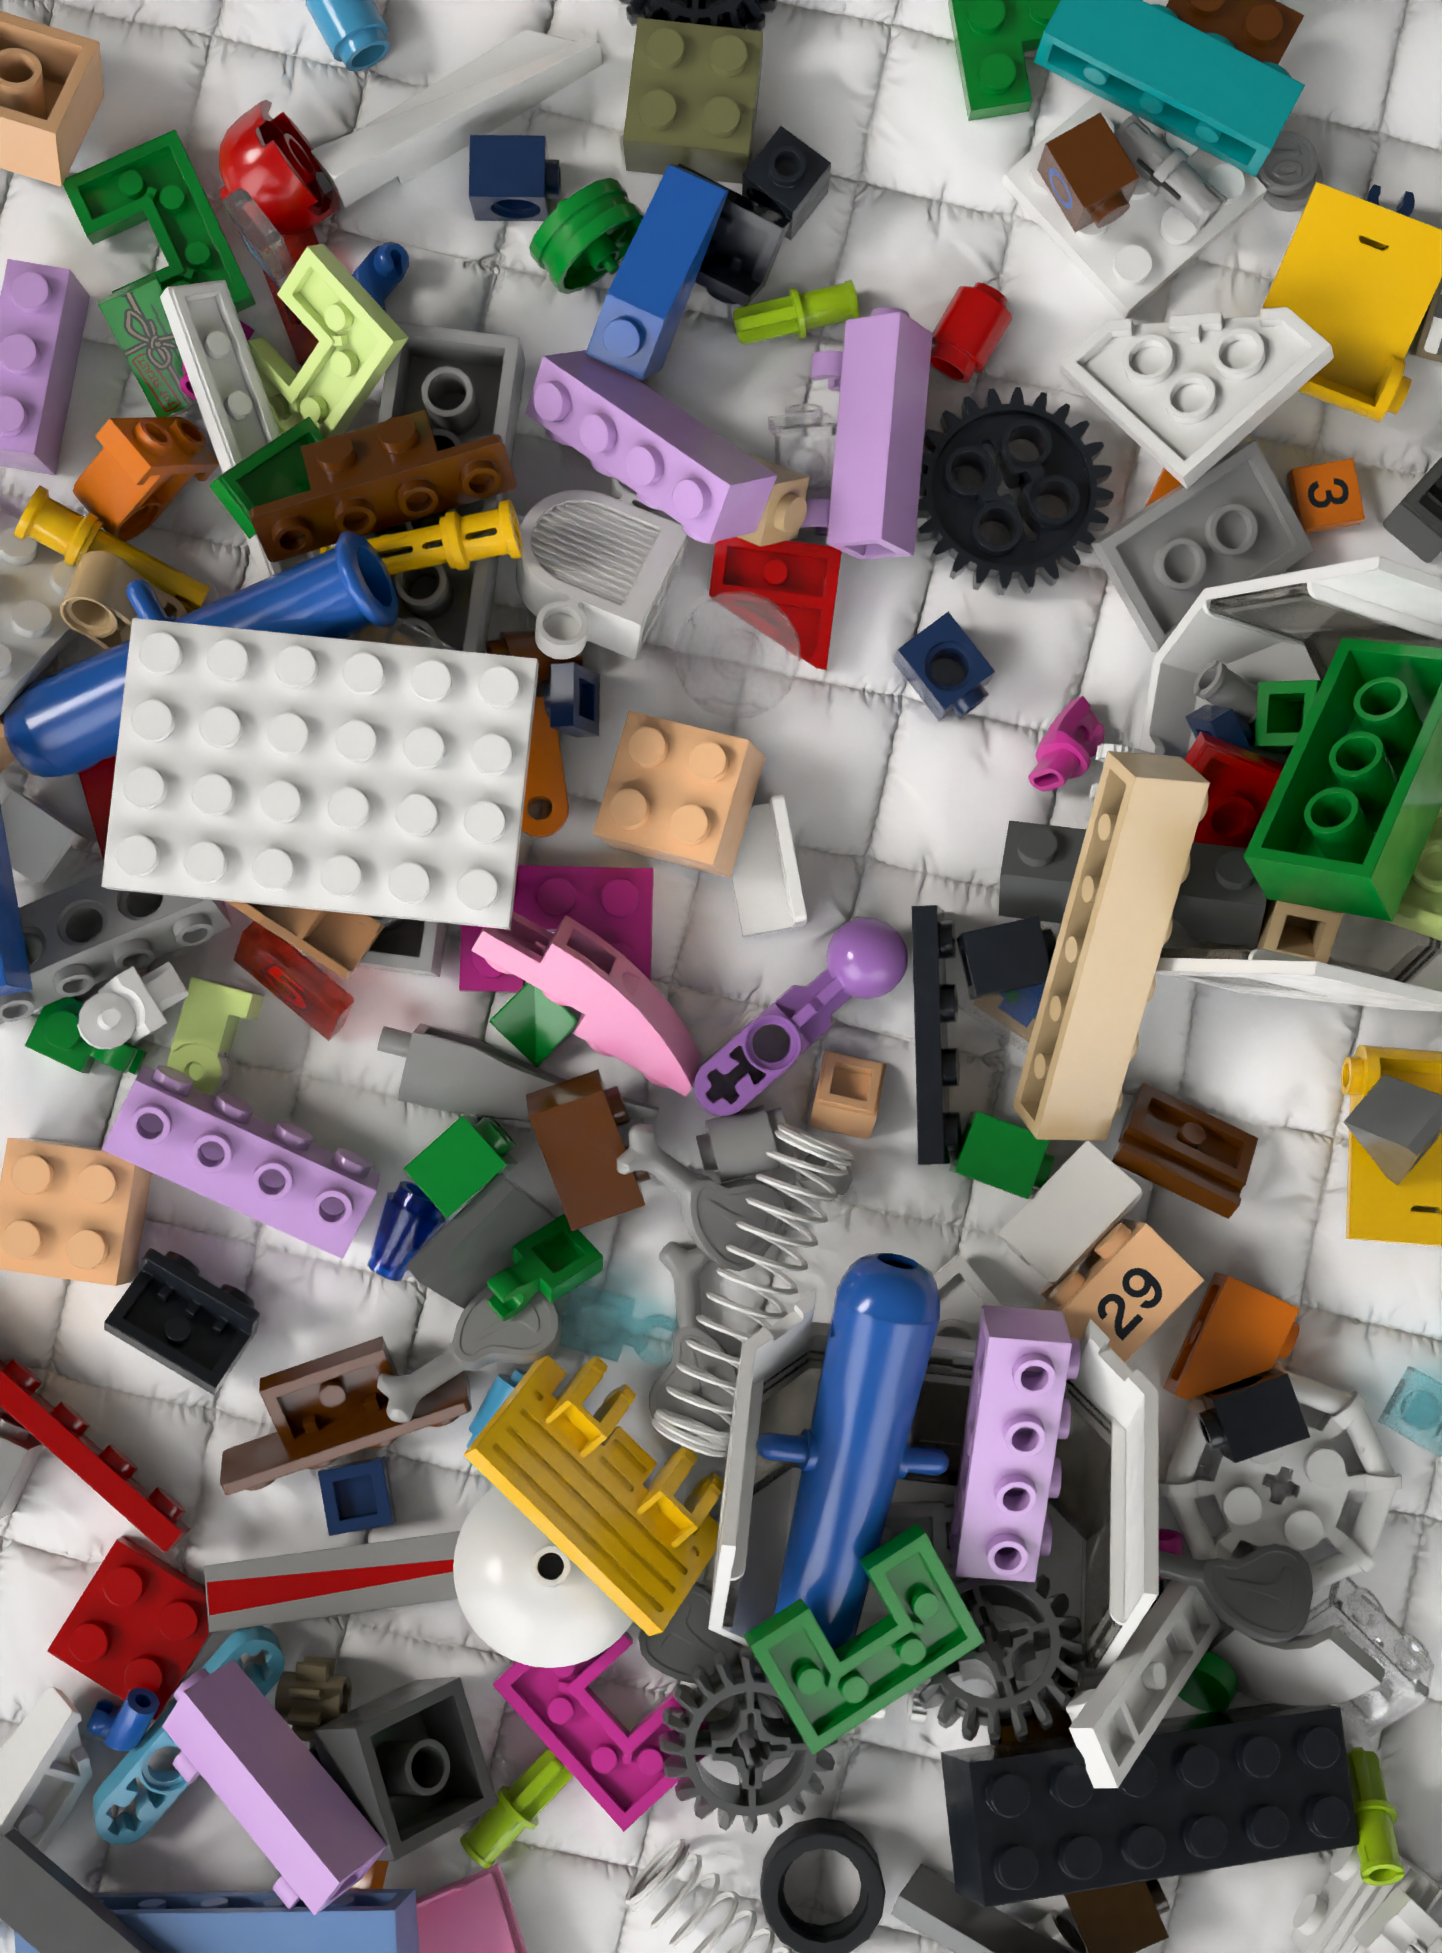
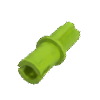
M852 280L798 293L796 288H791L788 291L789 296L750 304L746 307H738L733 311L735 333L740 344L744 345L795 333L799 339L806 338V331L846 322L848 319L860 318L857 294Z
M1362 1747L1352 1748L1351 1752L1347 1753L1359 1844L1356 1845L1361 1866V1879L1363 1882L1374 1886L1394 1884L1405 1875L1403 1864L1400 1862L1393 1827L1398 1818L1397 1809L1388 1802L1377 1754L1374 1751H1364Z
M549 1748L529 1766L510 1788L502 1786L497 1791L498 1805L488 1810L472 1829L460 1838L464 1850L481 1867L489 1869L495 1863V1859L525 1828L534 1829L539 1823L538 1814L572 1780L573 1775Z

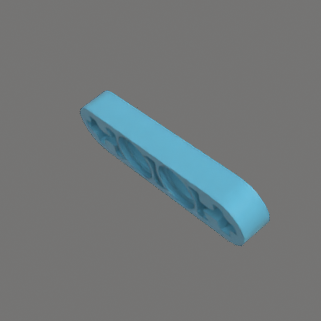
M254 1626L237 1629L201 1668H205L211 1674L234 1659L261 1693L266 1696L278 1682L284 1671L285 1660L278 1637L273 1631L264 1626ZM263 1649L265 1663L260 1666L257 1663L251 1662L243 1668L240 1656L245 1652L256 1656ZM176 1699L149 1728L140 1743L130 1750L99 1786L94 1795L92 1807L97 1833L107 1842L115 1845H125L141 1839L189 1785L176 1769L168 1772H159L148 1765L151 1756L158 1749L166 1746L179 1748L162 1727L176 1705ZM136 1777H138L141 1783L144 1785L139 1791ZM134 1799L136 1812L133 1815L123 1811L116 1818L112 1817L111 1807L114 1804L124 1808Z

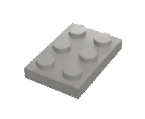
M1256 440L1245 442L1226 454L1188 489L1182 484L1091 543L1092 548L1151 652H1158L1205 588L1279 575L1315 551Z

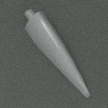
M422 1023L417 1026L413 1033L384 1026L377 1047L378 1051L406 1058L398 1101L410 1102L422 1107L496 1119L530 1121L526 1094L566 1081L564 1078L501 1051L481 1039ZM622 1097L630 1120L655 1118L658 1116V1107Z

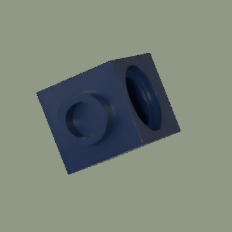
M470 135L469 200L475 221H544L549 216V199H560L561 197L560 159L549 158L546 136Z
M949 611L897 650L893 661L938 721L951 711H954L959 718H962L981 704L989 696L984 687L990 682L995 673V670ZM941 658L952 659L961 666L964 680L953 686L943 685L933 677L931 664Z

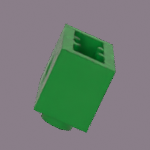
M462 1115L408 1163L403 1170L446 1218L456 1216L496 1175L500 1173L506 1175L518 1164L509 1153L517 1144L494 1118L488 1119L484 1117L480 1120L477 1116Z

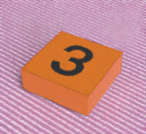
M1353 458L1293 468L1287 474L1293 510L1306 534L1359 525L1365 520Z

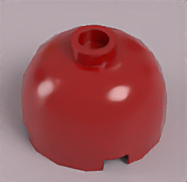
M264 100L240 116L225 133L219 148V171L225 185L219 189V193L228 210L239 221L243 222L249 218L259 228L280 236L299 234L316 226L339 210V197L334 189L327 194L323 192L316 179V172H322L312 156L311 151L313 147L307 138L284 112L272 118L268 114L272 102Z

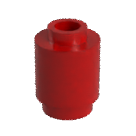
M980 282L975 283L973 287L960 286L932 332L930 365L943 375L961 383H968L974 373H981L1012 321V315L1005 307L1008 302L1006 297L995 288Z

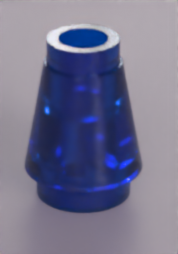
M400 1181L395 1192L387 1193L371 1256L367 1263V1266L373 1272L389 1280L401 1281L406 1271H408L406 1268L408 1262L434 1237L445 1222L441 1211L416 1183Z

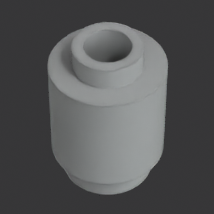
M764 1105L739 1111L732 1115L705 1120L707 1133L696 1136L705 1173L717 1171L722 1183L779 1168L780 1162L768 1157L766 1154L768 1150L794 1157L792 1145L776 1137L774 1132L778 1130V1124H786L781 1107L766 1111Z

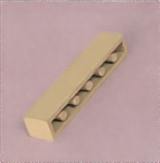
M1107 751L1012 1106L1036 1139L1107 1141L1113 1117L1121 1109L1122 1086L1129 1062L1135 1057L1138 1050V1031L1146 1003L1154 995L1156 986L1155 972L1162 947L1169 940L1172 933V913L1179 888L1189 874L1190 850L1196 829L1208 808V788L1210 782L1179 756Z

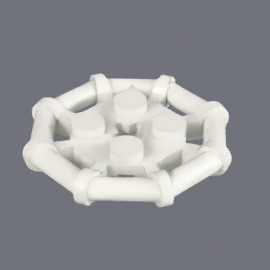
M1276 1362L1274 1368L1288 1373L1298 1402L1326 1412L1316 1428L1307 1426L1310 1438L1238 1463H1234L1224 1457L1219 1449L1209 1478L1196 1477L1194 1475L1206 1444L1197 1413L1206 1409L1202 1399L1194 1397L1186 1405L1189 1413L1165 1480L1159 1481V1496L1166 1498L1193 1558L1197 1560L1216 1558L1238 1560L1231 1557L1241 1540L1258 1547L1279 1544L1298 1551L1300 1549H1311L1325 1538L1338 1552L1309 1565L1314 1593L1357 1572L1363 1571L1367 1574L1375 1566L1371 1559L1396 1490L1402 1489V1475L1394 1472L1365 1410L1367 1400L1357 1391L1346 1393L1290 1372L1283 1368L1281 1362ZM1343 1430H1347L1365 1471H1345L1344 1460L1336 1452L1331 1441ZM1281 1466L1288 1467L1290 1469L1289 1480L1295 1483L1292 1493L1290 1495L1283 1494L1279 1501H1270L1271 1490L1262 1485L1263 1478L1266 1473L1277 1475L1280 1472ZM1348 1491H1363L1366 1494L1351 1537L1337 1529L1336 1525ZM1212 1495L1214 1501L1218 1504L1226 1527L1215 1537L1212 1538L1194 1498Z

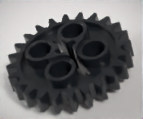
M1015 387L1009 404H1002L999 395L993 388L989 389L985 406L982 409L978 407L973 399L967 396L964 398L961 406L962 419H959L948 410L942 413L940 425L945 435L931 429H927L925 432L924 444L932 453L923 452L921 472L925 475H921L919 495L924 497L919 499L917 518H927V521L918 529L916 538L918 541L936 538L938 543L931 554L930 560L934 563L950 555L955 560L949 576L953 580L961 575L966 568L974 571V590L978 591L987 576L996 580L998 595H1004L1011 579L1017 578L1023 592L1029 594L1034 587L1035 575L1038 573L1051 587L1059 579L1057 563L1072 573L1076 571L1081 561L1075 549L1091 554L1094 550L1091 543L1096 539L1088 530L1103 531L1108 524L1109 518L1102 512L1094 509L1108 506L1114 498V492L1097 487L1098 484L1106 481L1112 473L1111 466L1093 465V461L1100 455L1104 444L1103 442H1093L1084 445L1082 438L1090 423L1085 420L1073 427L1067 425L1065 420L1069 414V404L1065 403L1054 414L1047 412V393L1041 392L1033 406L1024 405L1021 387ZM1018 439L1028 440L1038 449L1040 457L1030 462L1020 461L1012 455L1008 444ZM987 442L993 446L997 454L998 466L995 465L987 451L983 450L982 444ZM960 466H971L982 475L984 483L973 489L963 488L955 482L951 471ZM1002 480L1009 489L1020 487L1022 490L1017 504L1010 494L998 495L997 492ZM1045 494L1055 495L1065 503L1067 514L1059 518L1048 517L1040 511L1036 499ZM1021 517L1024 518L1030 529L1037 534V540H1028L1023 531ZM988 521L1000 522L1009 530L1011 541L1003 545H992L981 536L979 526Z

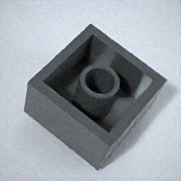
M460 1677L414 1680L311 1730L322 1767L387 1844V1847L376 1861H396L498 1805Z

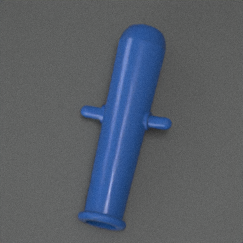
M348 531L340 534L335 548L179 618H176L175 615L167 616L152 586L144 579L132 580L126 588L127 597L139 619L345 639L372 624L379 627H392L399 613L396 589L387 567L375 548L361 534ZM130 640L71 665L56 675L47 676L29 684L10 704L3 718L4 736L11 753L23 768L33 775L40 777H64L80 774L97 765L100 761L117 755Z
M875 1253L860 1257L849 1266L837 1287L810 1429L804 1428L800 1435L768 1432L761 1435L756 1442V1450L762 1458L774 1461L796 1462L799 1465V1469H801L773 1615L802 1598L811 1610L833 1651L856 1636L870 1579L859 1560L880 1546L897 1479L902 1480L907 1473L940 1475L949 1466V1458L943 1450L931 1447L910 1446L907 1441L940 1320V1301L937 1283L932 1272L913 1259L893 1253Z

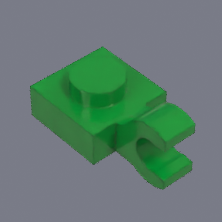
M64 997L43 1006L25 1043V1047L81 1073L89 1074L95 1059L118 1071L137 1075L147 1054L146 1051L127 1042L110 1050L98 1049L89 1045L80 1036L77 1027V1014L82 1004L85 1003L84 1001L75 997Z
M562 1214L513 1245V1261L515 1265L499 1271L487 1281V1286L495 1294L487 1300V1304L502 1321H506L521 1312L539 1290L550 1303H553L603 1270V1255L579 1229L572 1231L566 1215Z

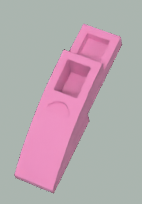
M514 911L512 914L511 930L483 927L471 951L484 957L487 963L497 971L504 974H514L541 989L543 994L552 1002L562 1006H571L580 1011L582 1014L574 1034L584 1039L596 1052L604 1056L616 1057L641 1071L651 1083L659 1087L671 1088L685 1097L688 1095L693 1087L702 1055L688 1029L671 1004L653 983L623 954L597 934L567 915L564 916L554 934Z

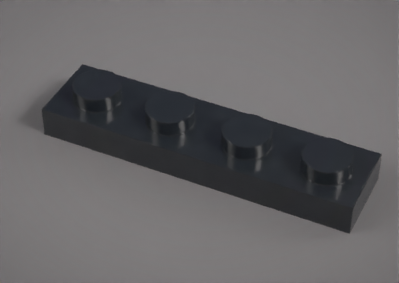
M938 905L911 906L918 1165L950 1164L951 1151L961 1150L962 1138L960 1113L949 1111V1087L959 1086L960 1081L958 1048H948L947 1023L957 1022L958 995L956 984H946L945 959L956 958V928L954 920H944V910Z

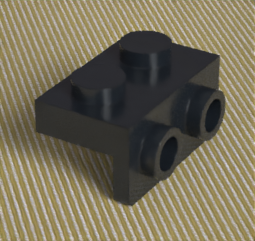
M680 163L677 165V166H679V167H681V168H683V169H686V170H688V171H690V172H692V173H694V174H697V175H699V176H701V177H703V178H705V179H708V180H710V181H712V182H714V183H716V184H719V183H717V182L711 180L710 178H708V177H706V176H704V175H702V174H700V173H698V172H696V171H694V170H692V169H690V168H688V167H686V166H684V165H682V164H680ZM730 189L695 282L704 286L713 298L723 303L748 306L766 285L791 220Z
M149 1248L142 1257L141 1271L104 1321V1330L215 1396L257 1333L260 1313L254 1309L255 1304L253 1300L241 1290L228 1284H223L218 1288L198 1276L200 1274L199 1269L184 1256L172 1251L163 1255L155 1249Z

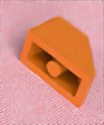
M1215 1272L1163 1388L1176 1396L1189 1400L1273 1369L1278 1357L1285 1359L1296 1343L1300 1325L1294 1321L1299 1308L1229 1275Z

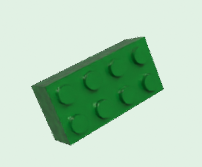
M1352 638L1341 639L1243 856L1267 899L1393 922L1442 806V648Z

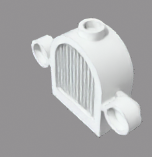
M612 477L611 496L592 490H566L542 499L530 509L525 517L517 514L523 543V558L517 559L516 585L522 601L537 617L535 642L538 648L551 658H573L584 649L586 641H590L636 660L683 566L688 535L682 528L683 525L651 513L653 508L640 502L636 497L637 492L617 478Z

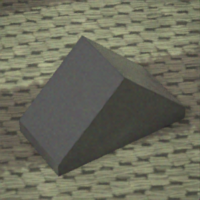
M1384 1074L1344 1120V1123L1384 1175L1398 1186L1442 1133V1095Z

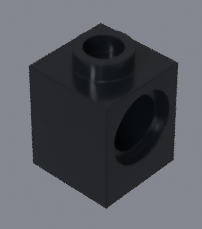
M780 126L742 174V195L790 219L791 222L785 237L791 241L827 195L831 162Z
M1039 916L964 932L956 938L970 1000L1046 983L1056 940L1051 929H1041Z
M1276 1368L1201 1395L1206 1410L1197 1413V1417L1205 1441L1211 1451L1220 1449L1221 1454L1234 1463L1310 1438L1289 1375Z

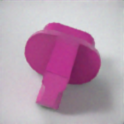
M1084 696L1071 700L1064 707L1039 743L1035 754L1038 763L1029 774L1028 779L1031 785L1040 791L1046 792L1062 787L1068 779L1083 775L1090 767V758L1096 755L1098 745L1104 743V726L1091 711L1090 704Z

